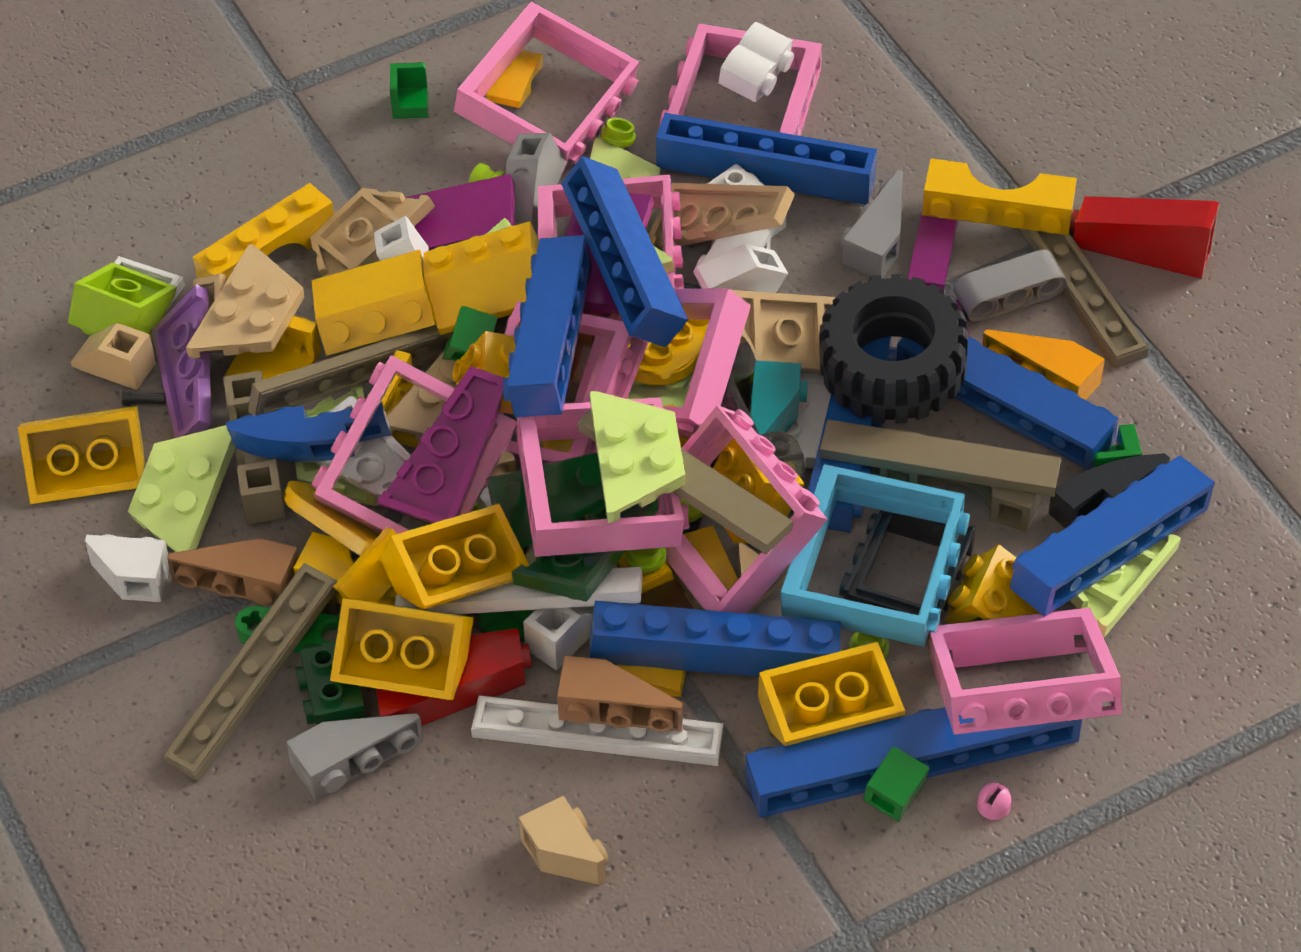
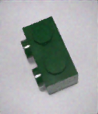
M336 642L300 650L303 666L296 667L295 671L300 692L308 690L310 699L302 701L307 725L366 718L360 687L358 685L330 681Z

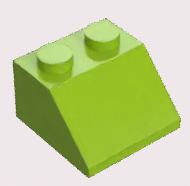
M112 262L74 283L68 324L81 328V331L87 335H93L115 323H119L150 334V338H152L151 330L162 320L176 294L177 287Z

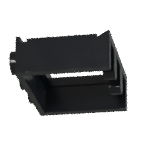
M880 510L879 514L872 513L866 529V535L868 536L866 543L859 542L853 557V565L855 567L852 574L845 573L840 585L839 595L844 596L846 600L918 615L921 604L863 586L887 532L939 547L946 524ZM969 526L965 535H958L956 543L961 544L956 567L949 566L946 574L951 576L946 600L939 599L936 607L941 609V612L942 610L947 612L950 604L948 601L952 594L953 583L955 580L960 581L963 574L965 555L971 557L973 553L975 526Z

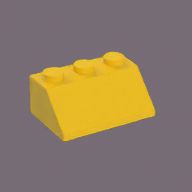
M530 221L423 252L424 281L440 335L453 332L458 312L462 306L502 318L512 315L517 301L526 302V279L532 276L531 256L537 254L539 239Z
M420 249L311 280L315 320L326 356L436 325L424 281L423 257Z
M137 406L26 422L18 426L30 504L137 488L146 466Z
M500 504L392 535L380 557L395 592L422 610L513 582L512 571L521 564L529 566Z
M342 599L330 681L453 700L468 658L474 617L358 599Z
M878 642L759 672L758 699L770 732L784 746L905 715L904 706Z

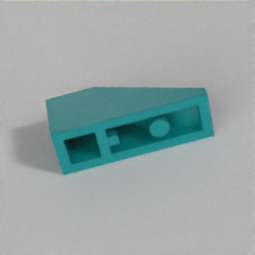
M755 360L750 418L754 422L752 428L758 435L769 440L774 447L797 420L799 402H807L808 379H801V363Z

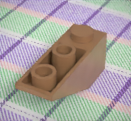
M257 538L169 553L167 560L172 581L184 587L202 588L215 591L226 597L236 596L253 600L260 605H273L295 576L293 568L299 556L296 546Z
M564 655L557 694L559 720L570 721L575 724L596 723L607 724L616 728L638 727L649 728L658 732H682V702L606 659Z

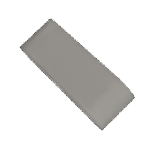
M1043 249L970 272L956 281L953 291L969 320L981 322L1051 299L1059 295L1066 288L1067 279L1051 252Z

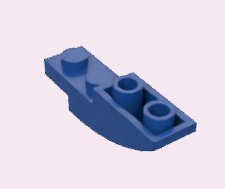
M382 402L377 407L359 442L391 435L389 420ZM302 405L298 407H283L277 411L260 415H245L237 420L227 421L226 426L235 448L269 459L317 462L334 459L336 454L331 452V448L341 431L348 433L355 420L350 418L353 408L337 412H323L308 418Z

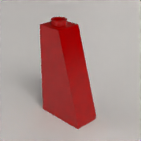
M1085 196L1080 210L1074 209L1072 212L1069 231L1074 232L1073 239L1080 249L1202 279L1211 253L1220 202Z
M518 628L473 634L470 639L468 658L453 700L377 689L380 717L417 713L421 720V726L476 705L479 695L496 697L524 686V669L532 668L529 644L520 643Z

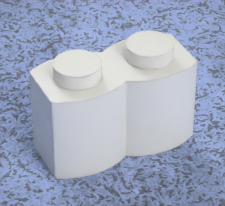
M758 22L753 23L742 37L740 43L730 52L721 66L718 84L753 102H757L763 94L768 96L776 84L777 75L780 71L785 73L794 59V53L791 52L793 40Z

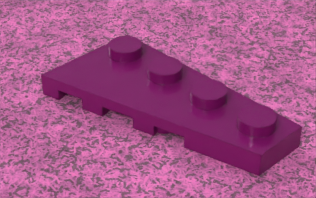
M470 366L441 408L442 412L431 428H427L420 438V443L408 461H404L387 491L384 490L377 500L378 505L431 524L460 515L504 400V377Z

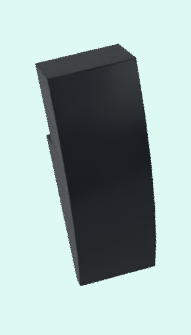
M1165 453L1140 455L1112 461L1075 475L1056 486L1055 497H1050L1048 514L1064 528H1067L1078 516H1086L1098 508L1105 499L1114 498L1125 491L1133 481L1142 480L1150 475L1158 465L1170 462V457Z

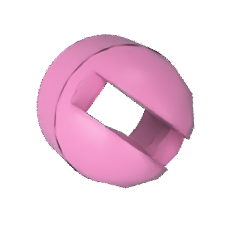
M997 782L988 783L982 787L977 799L979 813L990 820H1000L1006 817L1010 812L1012 802L1009 789ZM992 795H997L992 805L987 803Z

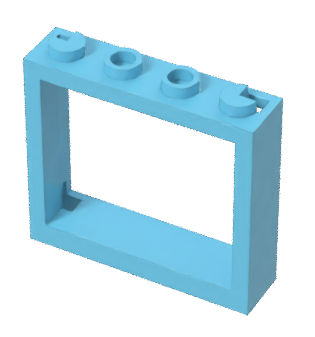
M824 464L814 496L820 502L818 508L828 520L790 563L781 590V615L792 618L840 622L841 629L925 647L929 632L936 633L939 625L941 609L936 608L939 599L946 600L951 581V576L946 575L949 566L956 567L961 546L960 543H956L958 535H965L967 532L970 514L964 513L965 494ZM836 501L946 524L918 615L807 591Z

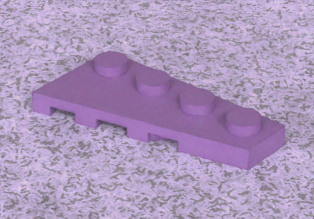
M197 284L151 330L174 438L205 431L211 425L210 351L200 352V358L193 359L188 357L186 346L209 310L208 289Z

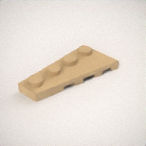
M672 183V192H679L681 211L674 212V217H680L682 239L675 240V246H685L782 226L795 194L788 186ZM661 208L649 233L650 239H655L656 248L659 250H663Z

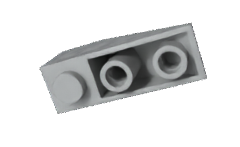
M550 132L519 134L506 164L505 175L511 174L514 181L516 225L530 221L535 233L538 230V186L557 185L567 164Z
M897 170L889 182L884 181L881 184L874 201L871 204L867 203L861 210L855 225L848 227L844 231L840 240V247L843 248L842 264L871 277L881 275L883 279L899 258L903 171Z
M415 713L322 722L286 741L291 766L316 800L327 793L338 791L345 783L363 773L373 772L383 762L392 757L411 751L418 743L423 741L420 717Z

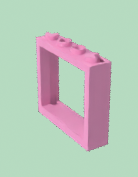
M531 1L457 89L453 112L513 146L519 134L546 133L484 98L485 94L533 37L614 82L566 143L553 137L567 162L564 168L565 171L571 162L576 164L583 156L587 142L589 140L594 141L595 137L600 135L606 118H613L622 103L621 99L625 94L627 96L632 95L639 82L635 78L639 61Z
M698 24L695 36L688 38L685 52L687 58L686 61L681 60L677 71L678 84L671 86L668 99L670 107L669 110H663L660 125L664 113L684 114L703 56L727 58L730 52L740 43L746 31ZM791 39L793 40L791 52L794 53V59L789 69L799 70L780 132L800 136L821 71L822 44Z
M670 175L622 179L628 193L652 195L654 201L653 209L661 208L663 252L671 256L674 265V271L667 273V276L674 289H684L683 275L676 273V268H683L681 245L675 246V240L682 239L680 217H674V212L681 211L679 192H672ZM561 184L538 186L539 240L540 238L557 237V218L572 215L573 209ZM583 311V314L602 316L600 312Z
M729 288L674 289L688 320H709L684 406L663 407V409L675 412L678 434L682 437L690 438L691 434L695 433L714 408L721 406L751 307L750 304ZM602 313L601 316L603 318L623 321L620 313ZM595 336L574 403L589 402L590 391L594 389L612 339Z
M517 301L514 311L508 319L504 335L514 336L515 328L520 327L521 301ZM582 314L579 333L612 339L593 391L627 399L648 341L629 336L623 321ZM494 426L487 443H489L493 433L496 430ZM590 438L574 439L569 453L540 447L542 465L597 452L596 442ZM510 440L505 451L514 454L515 463L521 465L518 442Z
M390 355L386 364L381 362L377 364L369 380V383L374 385L367 399L360 396L350 414V418L355 421L348 433L344 431L339 433L331 448V452L336 454L329 468L321 466L312 483V487L317 489L314 493L316 501L378 534H381L386 527L392 528L397 534L409 530L332 490L395 375L444 401L448 400L455 389ZM500 412L494 424L496 430L483 452L460 515L472 512L487 484L486 478L491 477L516 430L517 421Z
M661 397L629 399L643 404L663 408ZM590 402L564 404L563 412L559 415L517 417L516 435L535 557L678 547L682 545L683 529H689L690 527L688 520L689 508L688 505H681L680 497L672 492L660 495L663 515L620 518V520L614 523H608L607 519L551 523L539 441L589 438L578 431V420L591 410Z
M720 406L714 408L682 449L710 466L731 439L734 438L795 512L790 518L793 521L792 531L767 554L761 552L729 591L684 534L682 535L681 546L665 547L666 561L704 610L748 614L828 519L818 508L819 500L810 491L802 488L797 483L796 478L798 476L796 472L786 463L779 461L773 454L776 450L773 444L754 431L752 428L753 420L740 409H737L735 412ZM660 496L657 497L659 510L654 516L663 515Z
M1091 608L1051 612L1047 616H1043L1040 613L940 625L936 633L929 632L931 666L954 735L1122 714L1121 677ZM1074 635H1083L1084 639L1074 640ZM1087 652L1096 674L962 690L955 668ZM1102 702H1108L1110 706L1102 707ZM959 715H961L962 719L973 718V722L960 724Z

